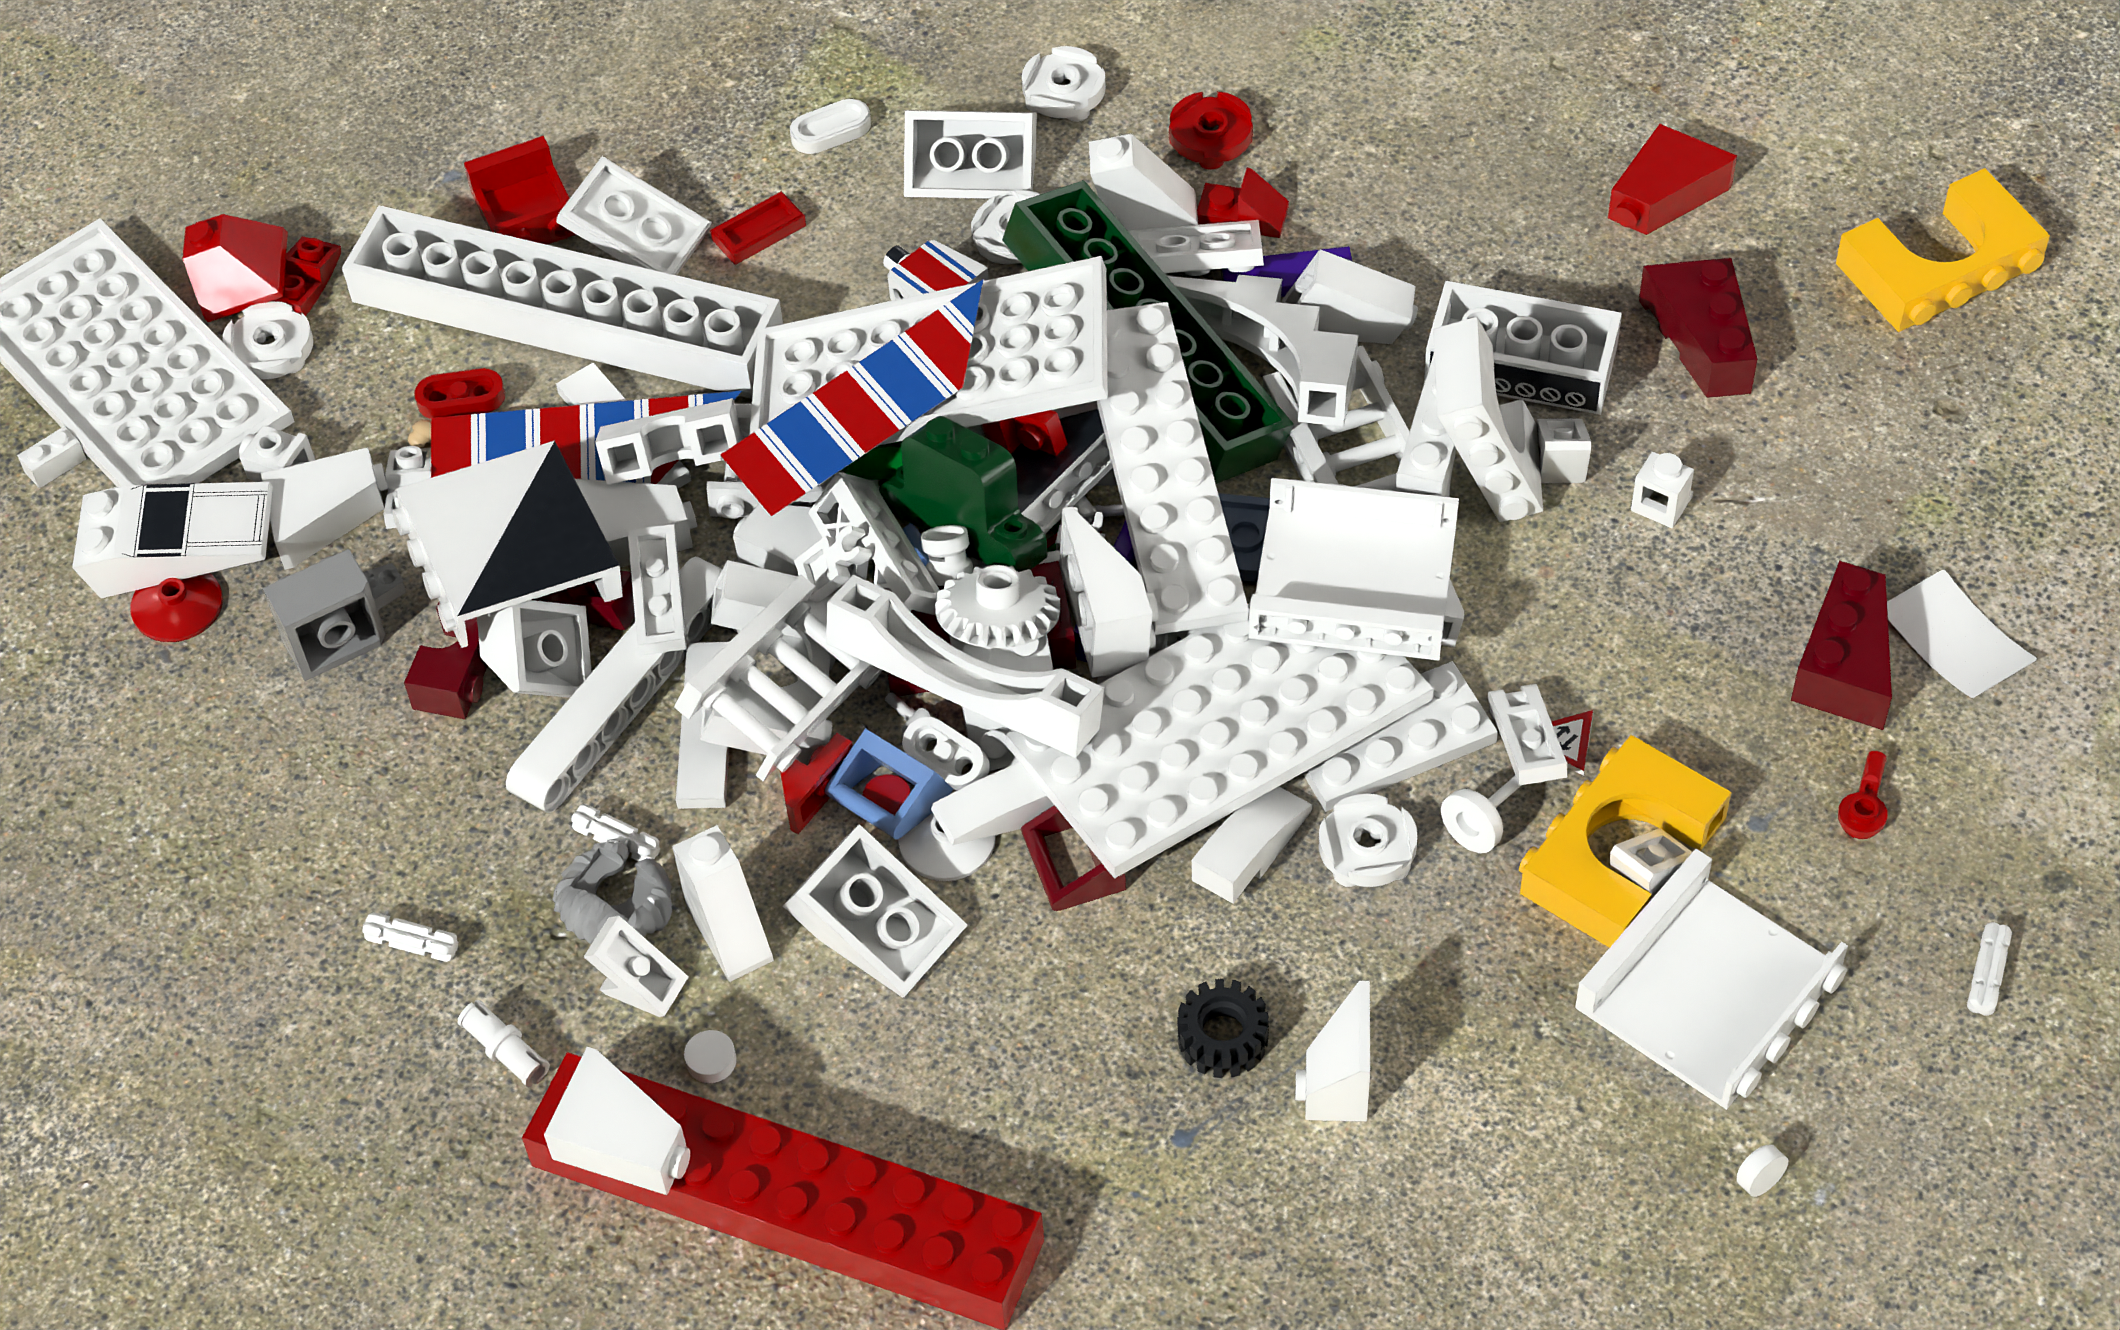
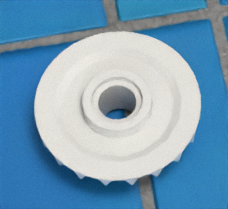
M992 565L983 569L975 567L972 574L959 572L956 580L945 581L944 589L937 592L935 611L940 626L952 637L975 646L1007 648L1033 642L1047 634L1059 619L1060 598L1057 597L1056 588L1047 585L1045 577H1034L1031 570L1018 572L1014 569L1013 565L1010 567Z

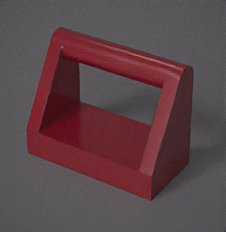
M1055 805L1021 827L1022 835L1052 910L1061 911L1125 891V873L1114 879L1089 847V852L1096 867L1067 886H1063L1044 837L1073 827Z

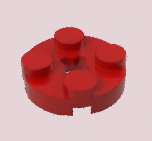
M1217 91V97L1203 98V92L1193 93L1180 100L1171 111L1169 125L1170 144L1181 156L1188 160L1199 162L1200 166L1204 169L1214 170L1220 168L1224 162L1240 156L1252 143L1253 124L1250 108L1244 101L1232 94ZM1204 125L1208 127L1219 126L1218 129L1211 131L1203 129Z

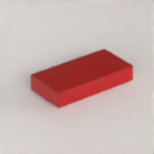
M780 191L711 229V238L731 262L737 265L806 227L805 215Z

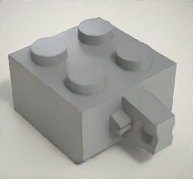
M349 549L334 556L326 557L308 568L290 576L282 577L275 583L263 588L282 642L304 681L380 647L386 634L378 610L407 593L401 575L393 563L362 572Z

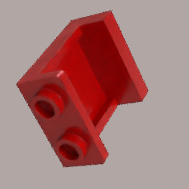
M544 135L464 162L470 191L490 232L545 245L577 235L556 222L559 212L570 198L553 165L550 148Z

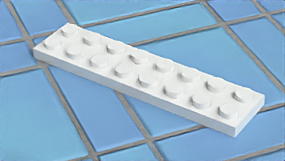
M1168 302L1107 310L1108 398L1097 400V405L1138 570L1142 576L1146 593L1153 592L1156 597L1159 617L1158 621L1152 622L1155 635L1248 621V604Z

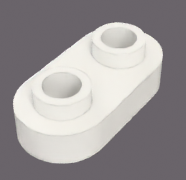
M921 717L913 721L905 730L902 739L904 752L934 770L953 789L959 790L988 776L990 763L986 753L976 743L939 719ZM937 740L935 748L931 751H926L927 745L931 741ZM968 763H973L972 769L967 774L961 775L962 768Z

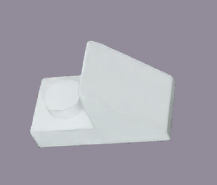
M1537 419L1541 482H1585L1591 453V439L1583 419Z
M1659 828L1614 845L1610 852V869L1651 893L1652 899L1690 856L1692 851Z
M619 915L607 919L584 955L586 960L607 977L600 991L605 995L658 1017L666 1015L689 977Z

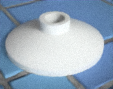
M933 813L898 839L900 852L906 864L917 874L936 881H954L974 874L986 864L995 846V835L952 845L946 834L939 831L942 827Z

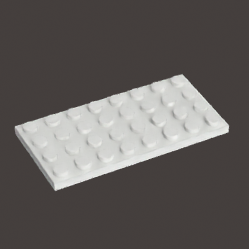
M100 218L0 278V363L61 428L65 426L78 439L83 451L116 487L122 485L200 483L240 457V444L246 435H256L263 425L281 431L295 422L291 410Z
M1102 256L983 281L963 388L879 445L903 441V439L937 416H944L964 427H971L1107 399L1106 266ZM976 283L758 329L750 434Z
M1248 615V621L1204 627L1148 657V660L1141 661L1098 684L1104 687L1100 729L1076 758L1015 730L1006 734V746L1115 879L1430 702L1433 698L1434 688L1404 656L1249 639Z

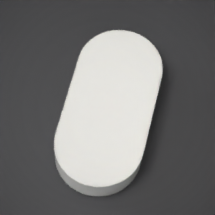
M845 99L797 117L790 125L792 145L799 152L815 154L862 137L871 127L870 110L860 100Z

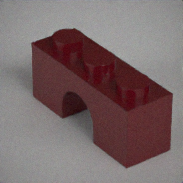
M440 601L438 602L437 607H436L437 613H438V605H440ZM477 617L465 621L468 646L461 648L458 641L444 648L419 646L404 681L413 710L466 720L472 703H477L481 697L483 676L488 667L480 657ZM441 623L444 635L456 637L454 631L446 632Z

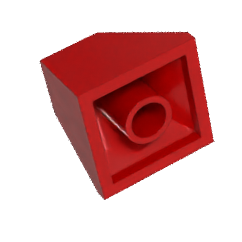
M225 214L204 221H198L185 227L182 260L202 315L207 322L241 312L254 304L267 303L283 297L288 232L284 227Z

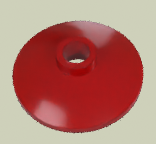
M211 573L181 580L178 578H168L159 585L139 589L134 592L130 605L131 617L137 629L150 639L160 642L188 640L204 632L217 619L223 605V593L217 579Z

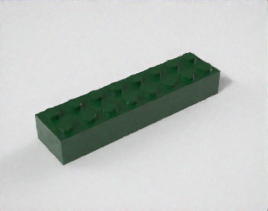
M1084 180L1014 204L1002 241L1028 271L1102 256L1106 266L1107 310L1168 302L1215 484L1278 460L1294 423Z

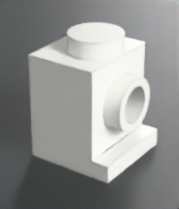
M263 425L256 435H246L239 448V458L246 476L255 482H263L261 473L315 460L307 435L298 433L297 436L266 425Z
M1651 452L1636 476L1631 511L1673 528L1693 496L1691 485L1694 469L1683 465L1680 458L1674 454ZM1656 491L1668 496L1667 506L1649 499L1652 493Z

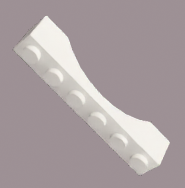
M852 575L827 602V645L1074 758L1080 754L1100 729L1104 687L1062 668L1045 672H1022L997 667L978 660L951 646L929 630L907 609L895 593L855 575Z

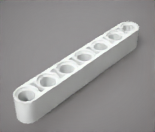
M696 556L688 560L680 569L686 645L687 643H698L713 625L711 624L714 585L722 571L721 568ZM634 623L515 761L507 775L506 789L547 813L555 811L685 659L687 649L640 656L637 646L636 623Z

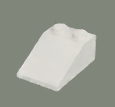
M1072 506L1062 508L1059 564L1091 676L1093 678L1121 673L1141 661L1148 660L1149 649L1156 646L1155 632L1152 624L1153 621H1158L1159 617L1156 597L1153 592L1146 593L1141 574Z
M860 824L839 843L782 906L818 940L902 998L907 995L967 926L955 912Z

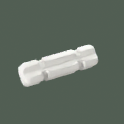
M587 804L580 805L572 815V828L575 831L588 837L594 834L593 839L600 843L607 840L620 841L627 846L628 854L632 853L631 858L637 861H642L646 858L655 859L660 852V841L658 838L645 832L637 834V828L606 813L599 816L600 810Z
M370 913L363 924L362 932L367 941L384 944L386 941H389V947L423 956L428 955L430 952L432 953L431 958L437 960L451 961L458 949L459 942L454 933L437 930L435 933H432V927L399 918H394L391 922L389 921L390 916L384 914Z
M1995 922L1985 925L1967 1002L1968 1009L1973 1013L1989 1016L1994 1013L1997 1006L1999 988L2012 936V931L2007 925H1999Z

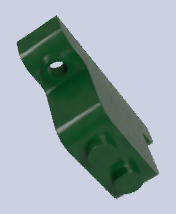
M944 416L935 417L903 439L901 443L903 465L897 469L895 476L879 487L881 496L893 514L924 531L945 525L965 527L969 538V545L965 549L966 553L989 566L1004 565L1010 567L1013 565L1016 571L1022 572L1024 570H1031L1048 557L1047 539L1043 530L1034 521L1022 515L1018 508L1016 464L1008 450Z

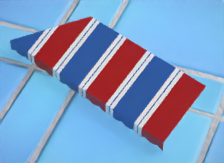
M984 279L720 454V459L725 460L772 517L961 390L964 386Z
M744 391L431 418V478L555 441L574 479L606 481L595 443L600 427L731 398L734 401ZM679 460L656 467L652 471L651 476L623 482L658 484Z

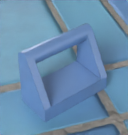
M866 728L825 787V794L896 840L903 837L932 814L931 808L934 802L950 795L953 791V788L934 770ZM881 765L915 786L895 816L852 789Z

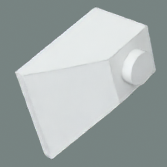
M529 600L477 617L480 657L513 693L570 698L592 673L586 606Z
M1359 981L1306 1050V1070H1296L1295 1101H1305V1120L1367 1121L1370 1083V981Z

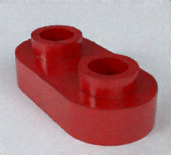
M480 368L430 375L417 384L414 396L419 412L426 418L431 419L435 417L492 412L502 405L506 393L502 378L496 371Z

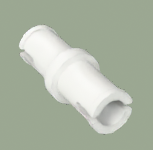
M475 1000L474 1004L471 1002L460 1013L458 1025L465 1028L486 1048L485 1054L493 1062H502L526 1087H532L533 1083L536 1085L547 1074L550 1067L549 1062L539 1056L521 1039L522 1033L519 1029L511 1024L505 1025L481 1000Z

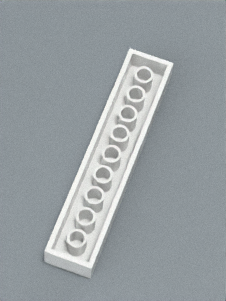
M380 205L342 266L348 290L354 303L721 392L743 390L744 393H740L739 396L750 399L753 397L758 329L783 324L779 299Z

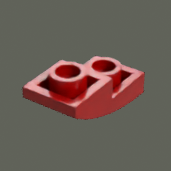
M302 236L286 253L283 297L273 301L289 304L294 312L300 315L303 313L306 316L329 282L341 255V246L324 242L317 238Z

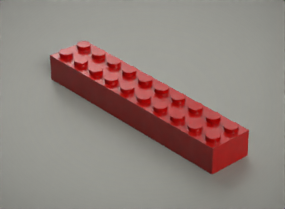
M569 1052L566 1053L522 1136L531 1166L1000 1330L1007 1329L1044 1243L1041 1212L622 1070L620 1071L681 1125L686 1146L690 1149V1160L681 1179L675 1178L668 1195H664L553 1160L544 1134L582 1058Z

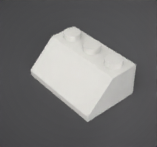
M906 110L904 197L990 199L997 195H1000V198L1010 196V191L1013 190L1032 191L1036 159L1037 113Z

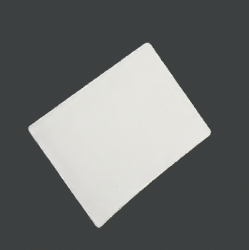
M1945 570L1937 572L1887 601L1888 620L1908 644L1943 678L1971 698L1978 696L2037 660L2035 656L2024 650L1998 629L1970 601Z

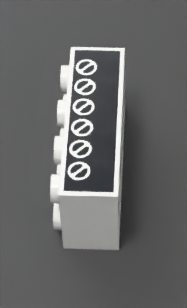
M1445 281L1426 347L1424 382L1434 354L1433 329L1478 317L1493 344L1495 387L1498 396L1523 399L1525 401L1601 415L1618 346L1621 312Z

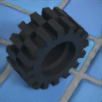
M1215 979L1214 989L1209 988L1207 981L1199 984V995L1190 990L1186 994V1004L1181 1002L1178 1009L1177 1028L1180 1052L1185 1051V1060L1190 1066L1197 1061V1071L1204 1075L1209 1067L1213 1068V1077L1222 1078V1069H1230L1231 1078L1240 1076V1065H1243L1247 1072L1255 1067V1058L1261 1061L1265 1055V1046L1268 1047L1269 1015L1268 1011L1265 1012L1266 1004L1262 997L1256 1000V990L1248 986L1244 993L1241 992V982L1237 980H1232L1231 988L1224 987V979ZM1218 1016H1227L1238 1020L1243 1030L1238 1037L1221 1041L1208 1037L1203 1028L1208 1020Z

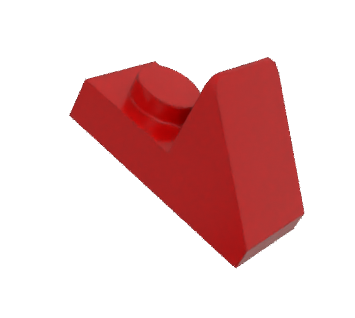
M1247 167L1241 188L1205 183L1197 209L1198 225L1259 220L1260 234L1262 236L1280 238L1289 208V201L1253 169Z
M836 733L825 746L821 745L814 751L808 766L796 759L785 772L782 773L780 771L790 830L796 834H799L830 799L825 794V787L853 747L852 741L839 733Z

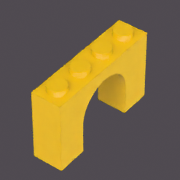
M1986 168L1949 184L1942 213L1973 246L1975 253L1965 259L1953 262H1937L1917 256L1908 250L1878 217L1841 235L1836 265L1897 332L1913 325H1922L1934 315L1951 307L1958 308L1970 298L1987 290L1994 291L2006 281L2023 273H2032L2042 265L2050 235Z
M1630 735L1619 749L1612 747L1608 751L1600 765L1598 776L1593 782L1590 780L1583 782L1573 799V807L1566 815L1559 813L1554 818L1547 830V839L1539 849L1535 846L1531 847L1519 866V872L1522 873L1521 895L1609 948L1651 901L1652 894L1603 865L1589 847L1588 839L1590 836L1608 823L1619 820H1638L1661 828L1690 847L1701 851L1725 821L1731 797L1729 790L1633 735Z

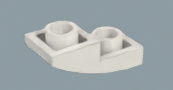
M406 446L399 450L390 451L385 472L389 488L383 513L386 529L397 528L393 518V509L399 508L396 488L431 478V448Z

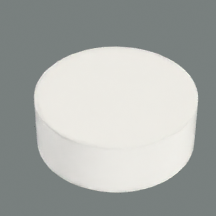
M707 1030L696 1034L688 1041L684 1051V1058L690 1075L700 1082H719L727 1078L736 1065L737 1058L733 1042L726 1034L720 1031Z
M1774 1145L1761 1146L1752 1152L1740 1166L1737 1173V1183L1752 1197L1760 1196L1771 1189L1783 1176L1788 1166V1158Z

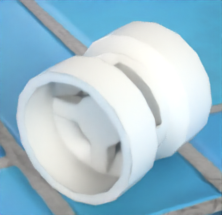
M945 525L928 529L922 533V548L929 557V562L925 567L936 585L945 586V581L956 580L959 572L973 573L972 561L966 556L965 551L969 545L968 531L965 527Z

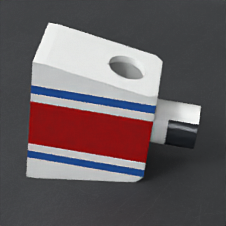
M935 240L927 241L913 253H909L900 245H896L887 252L883 261L884 266L890 270L887 276L891 301L977 283L982 279L984 281L989 280L988 268Z

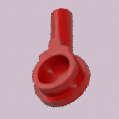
M1870 751L1867 754L1858 792L1847 795L1842 799L1838 807V820L1843 830L1849 836L1856 839L1873 837L1883 830L1888 819V810L1884 802L1877 797L1887 756L1880 751Z

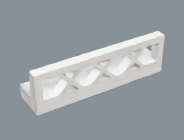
M837 472L808 512L822 537L837 538L839 532L847 526L864 529L865 535L857 540L856 546L871 550L872 555L863 564H851L848 567L850 576L855 575L866 580L868 561L873 560L875 563V585L895 593L910 612L915 610L936 615L935 603L937 602V592L940 590L873 481ZM836 501H838L837 523H832L827 514Z

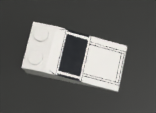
M270 482L122 485L83 495L72 568L100 598H106L156 586L168 578H178L181 580L265 560L273 486Z

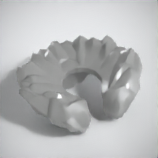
M607 840L606 842L594 844L590 851L576 856L572 864L561 873L563 879L556 885L552 899L555 903L554 911L560 913L561 921L565 923L567 931L574 932L580 940H586L589 944L593 943L607 919L618 915L643 937H645L646 933L653 934L654 931H661L668 924L672 914L670 898L672 886L661 864L650 858L635 863L637 875L634 880L633 894L626 902L612 906L597 896V888L606 877L624 869L629 855L628 848L625 844L616 840Z

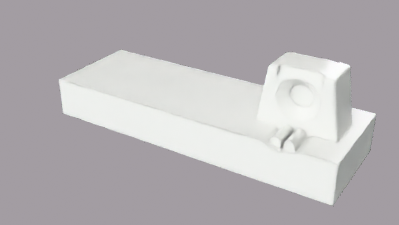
M674 524L628 530L639 654L641 656L686 650L677 537Z

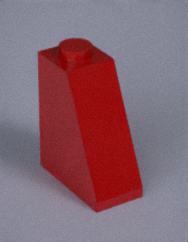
M1659 124L1613 186L1608 219L1647 235L1729 191L1733 184L1737 155Z

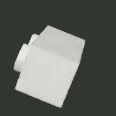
M65 426L17 455L24 472L39 489L87 459L80 442Z

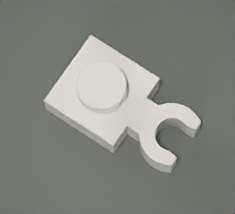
M847 526L839 532L837 538L825 536L794 560L798 575L802 574L815 585L808 600L821 602L851 578L848 570L851 564H863L871 557V550L860 546L855 547L857 540L865 535L864 529Z

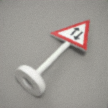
M1593 710L1551 721L1567 761V768L1583 776L1586 767ZM1516 775L1488 799L1476 791L1461 789L1454 791L1442 802L1441 815L1443 823L1459 844L1470 851L1486 853L1500 842L1503 834V824L1496 808L1520 787Z

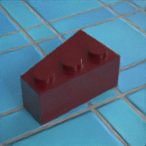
M1732 258L1644 265L1639 302L1645 310L1650 309L1659 322V331L1664 338H1670L1680 352L1679 359L1706 398L1751 394L1758 358Z
M1839 560L1798 666L1791 701L1884 730L1892 700L1886 574Z

